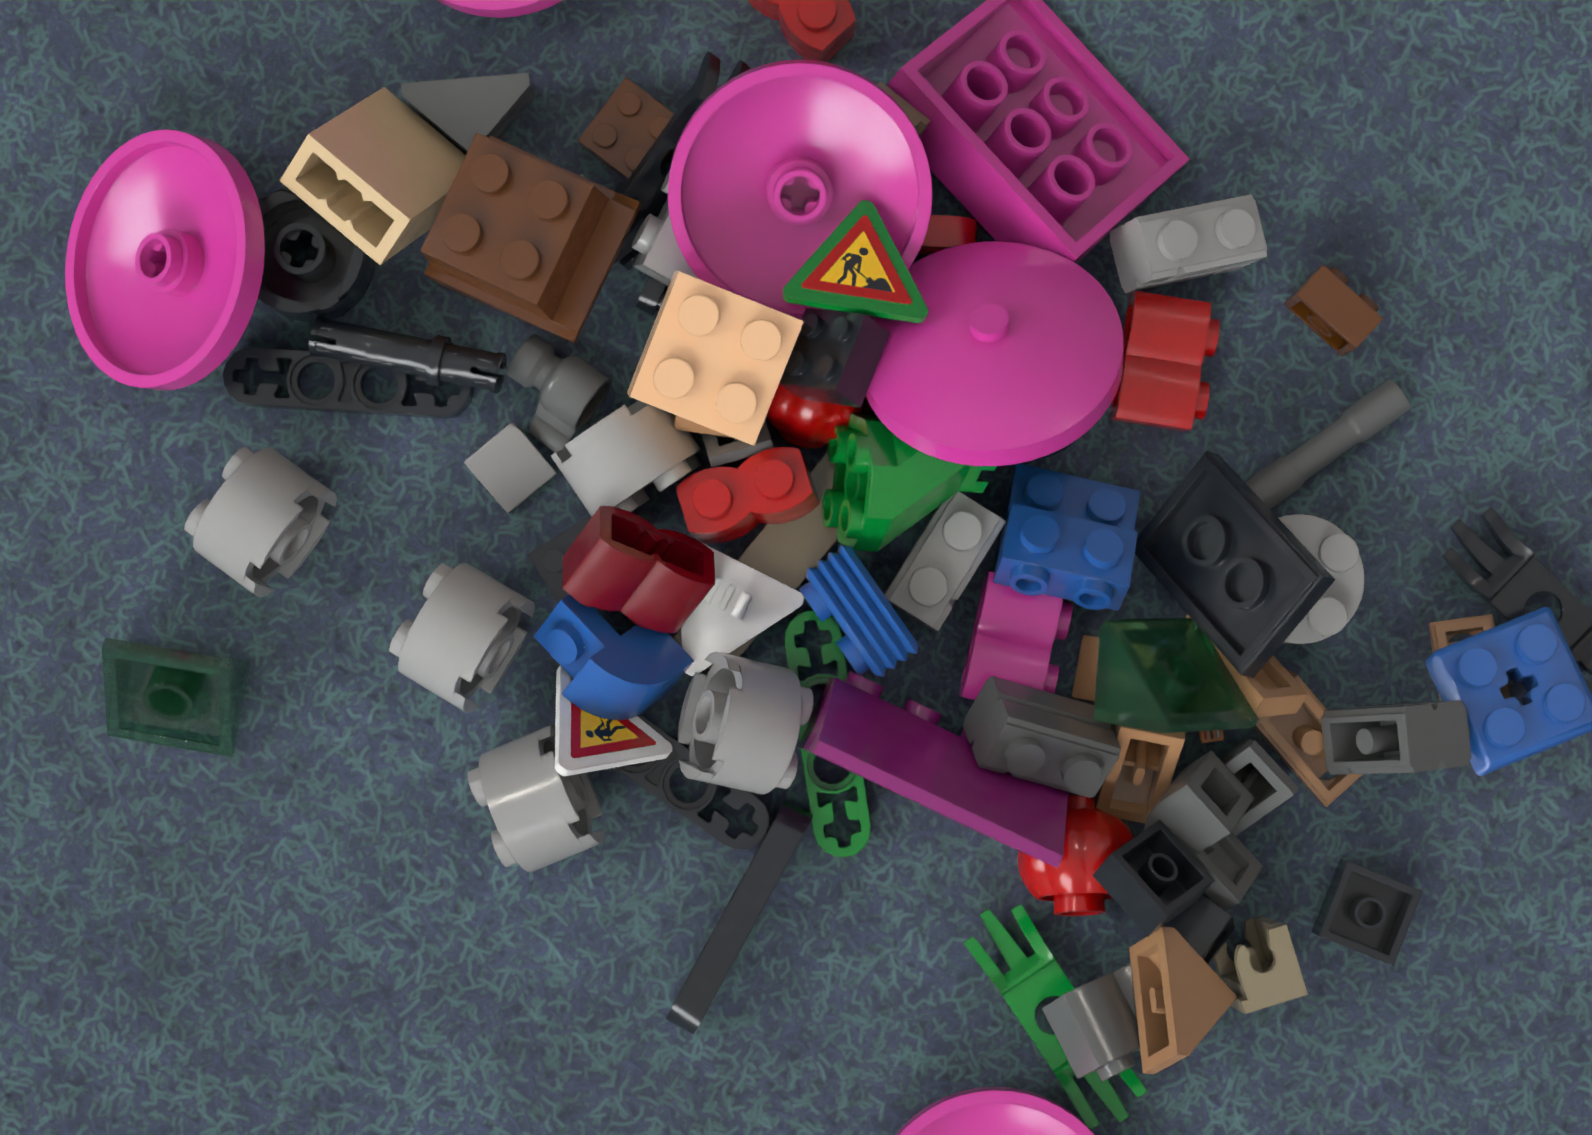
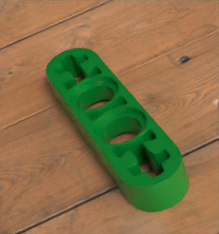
M814 611L798 614L789 622L785 631L784 645L788 668L793 670L798 677V666L811 667L807 648H796L794 643V636L804 633V622L810 620L816 621L819 630H829L831 643L821 646L822 663L825 665L835 660L838 670L836 676L831 674H815L802 681L799 680L800 686L811 688L819 683H827L830 677H835L845 682L848 675L845 656L836 644V641L842 638L838 624L831 616L823 622L820 621ZM808 722L804 726H800L799 741L802 739L809 724ZM800 748L810 813L813 814L811 820L812 828L818 845L826 853L835 857H848L857 854L866 846L871 828L864 778L849 771L842 781L826 783L815 774L813 766L816 755ZM851 787H855L857 800H843L848 819L859 820L860 831L850 834L849 845L838 846L835 836H825L823 832L824 825L830 824L834 820L832 802L830 801L822 806H818L817 793L838 794Z

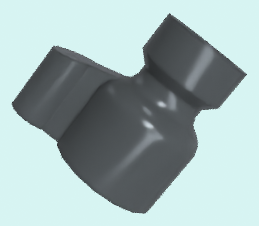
M536 333L531 335L522 344L507 369V375L523 387L535 386L540 391V401L531 422L529 434L554 452L566 448L565 445L576 437L580 429L590 420L605 399L612 384V378L583 358L568 356L561 359L556 356L555 347Z

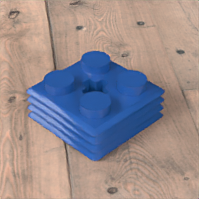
M839 545L837 553H828L827 561L817 560L816 569L807 568L805 577L809 582L801 587L799 591L820 621L823 622L831 615L834 617L845 633V636L836 641V644L859 676L870 669L874 675L884 677L886 668L895 669L897 660L906 661L908 652L917 654L919 644L851 546Z
M1549 607L1540 608L1436 650L1426 660V667L1442 701L1462 700L1464 706H1466L1467 721L1470 728V762L1475 773L1479 776L1486 775L1592 731V694ZM1508 677L1514 683H1522L1525 687L1527 694L1521 698L1523 706L1520 705L1516 697L1505 699L1501 694L1500 689L1508 683Z

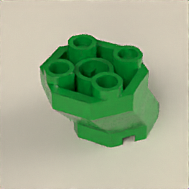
M851 414L848 426L836 425L834 431L837 438L828 441V457L830 462L835 465L832 489H826L822 500L823 525L836 528L838 542L851 546L853 550L878 552L957 492L983 493L989 482L979 478L981 471H995L997 466L962 465L929 456L900 440L887 429L877 415Z

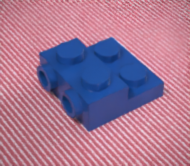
M1016 464L1010 483L1004 517L1006 523L1002 528L993 583L1010 586L1016 592L1025 595L1045 594L1071 600L1086 609L1101 610L1106 608L1119 611L1131 582L1138 531L1134 530L1140 491L1025 464Z

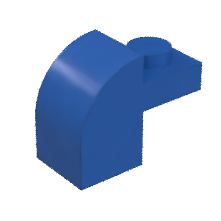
M570 594L560 600L533 636L573 678L562 692V695L581 710L610 720H626L645 712L668 694L694 662L669 633L644 629L636 625L620 636L594 607H588L579 603Z

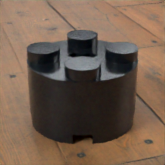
M286 186L263 199L260 198L258 201L264 226L265 256L258 299L278 313L302 322H314L317 316H324L327 319L344 316L361 300L369 288L375 270V261ZM312 241V246L318 250V255L314 261L306 260L302 267V264L294 258V253L297 248L307 250Z

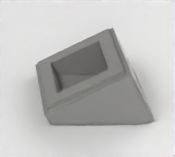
M514 422L506 426L464 462L508 514L557 475L556 471Z

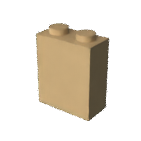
M383 87L309 133L280 179V182L375 262L382 265L431 229L466 155L387 88Z

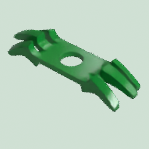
M1021 903L1012 908L1011 912L1035 952L1029 958L1025 956L988 908L979 915L1011 970L1003 975L973 935L963 943L1012 1009L1053 1070L1081 1118L1091 1130L1100 1123L1074 1081L1073 1076H1075V1073L1055 1033L1043 1031L1035 1020L1036 1007L1043 999L1050 996L1061 997L1075 988L1056 962ZM1131 1068L1119 1074L1137 1098L1147 1092ZM1096 1071L1084 1076L1119 1122L1129 1117L1108 1080L1101 1082Z

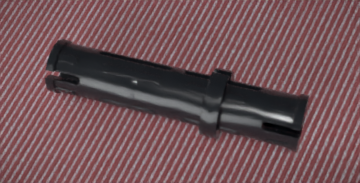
M324 316L316 317L310 333L336 340L318 338V341L309 340V353L313 357L321 356L425 377L426 384L440 387L446 381L489 390L491 393L498 394L505 377L502 374L479 369L482 368L498 372L499 368L506 369L507 357L505 353H494L453 345L452 339L446 336L436 335L433 340L331 320Z

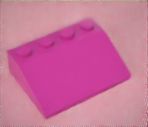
M986 0L903 65L887 85L931 121L920 137L930 170L996 241L1022 243L1043 248L1059 254L1076 264L1190 160L1043 0Z

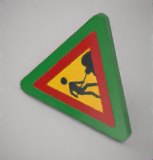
M862 200L854 207L788 281L782 292L783 299L791 304L865 314L906 322L922 323L926 320L928 308L875 205L868 200Z

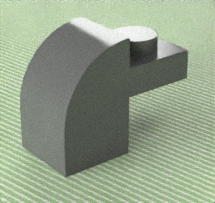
M1211 750L1177 774L1148 815L1144 830L1158 820H1161L1215 880L1204 893L1213 903L1226 911L1240 903L1263 865L1232 833L1255 797Z

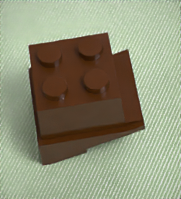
M476 133L420 250L429 261L424 274L436 284L576 344L642 203L491 135L488 138Z

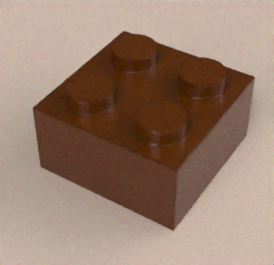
M625 78L580 136L578 142L581 148L627 181L671 120L674 113L628 78ZM676 147L669 150L663 157L661 170L673 156Z
M1323 264L1305 279L1285 301L1284 305L1342 357L1355 350L1383 318L1377 313L1379 307L1372 299L1362 293L1358 296L1347 286L1349 280L1342 272L1335 267L1328 269Z

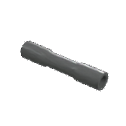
M1387 379L1345 409L1341 416L1288 455L1279 457L1246 480L1245 483L1271 510L1298 491L1310 477L1355 445L1368 441L1411 410L1410 403L1402 390L1392 380Z

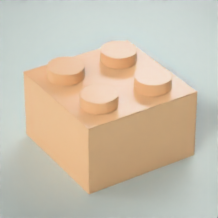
M675 270L627 394L631 398L754 446L804 321Z

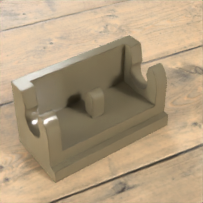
M1261 915L1243 920L1244 938L1248 941L1250 947L1239 944L1236 947L1233 961L1227 954V944L1225 942L1214 958L1219 977L1237 995L1231 1007L1244 1014L1308 995L1287 924Z

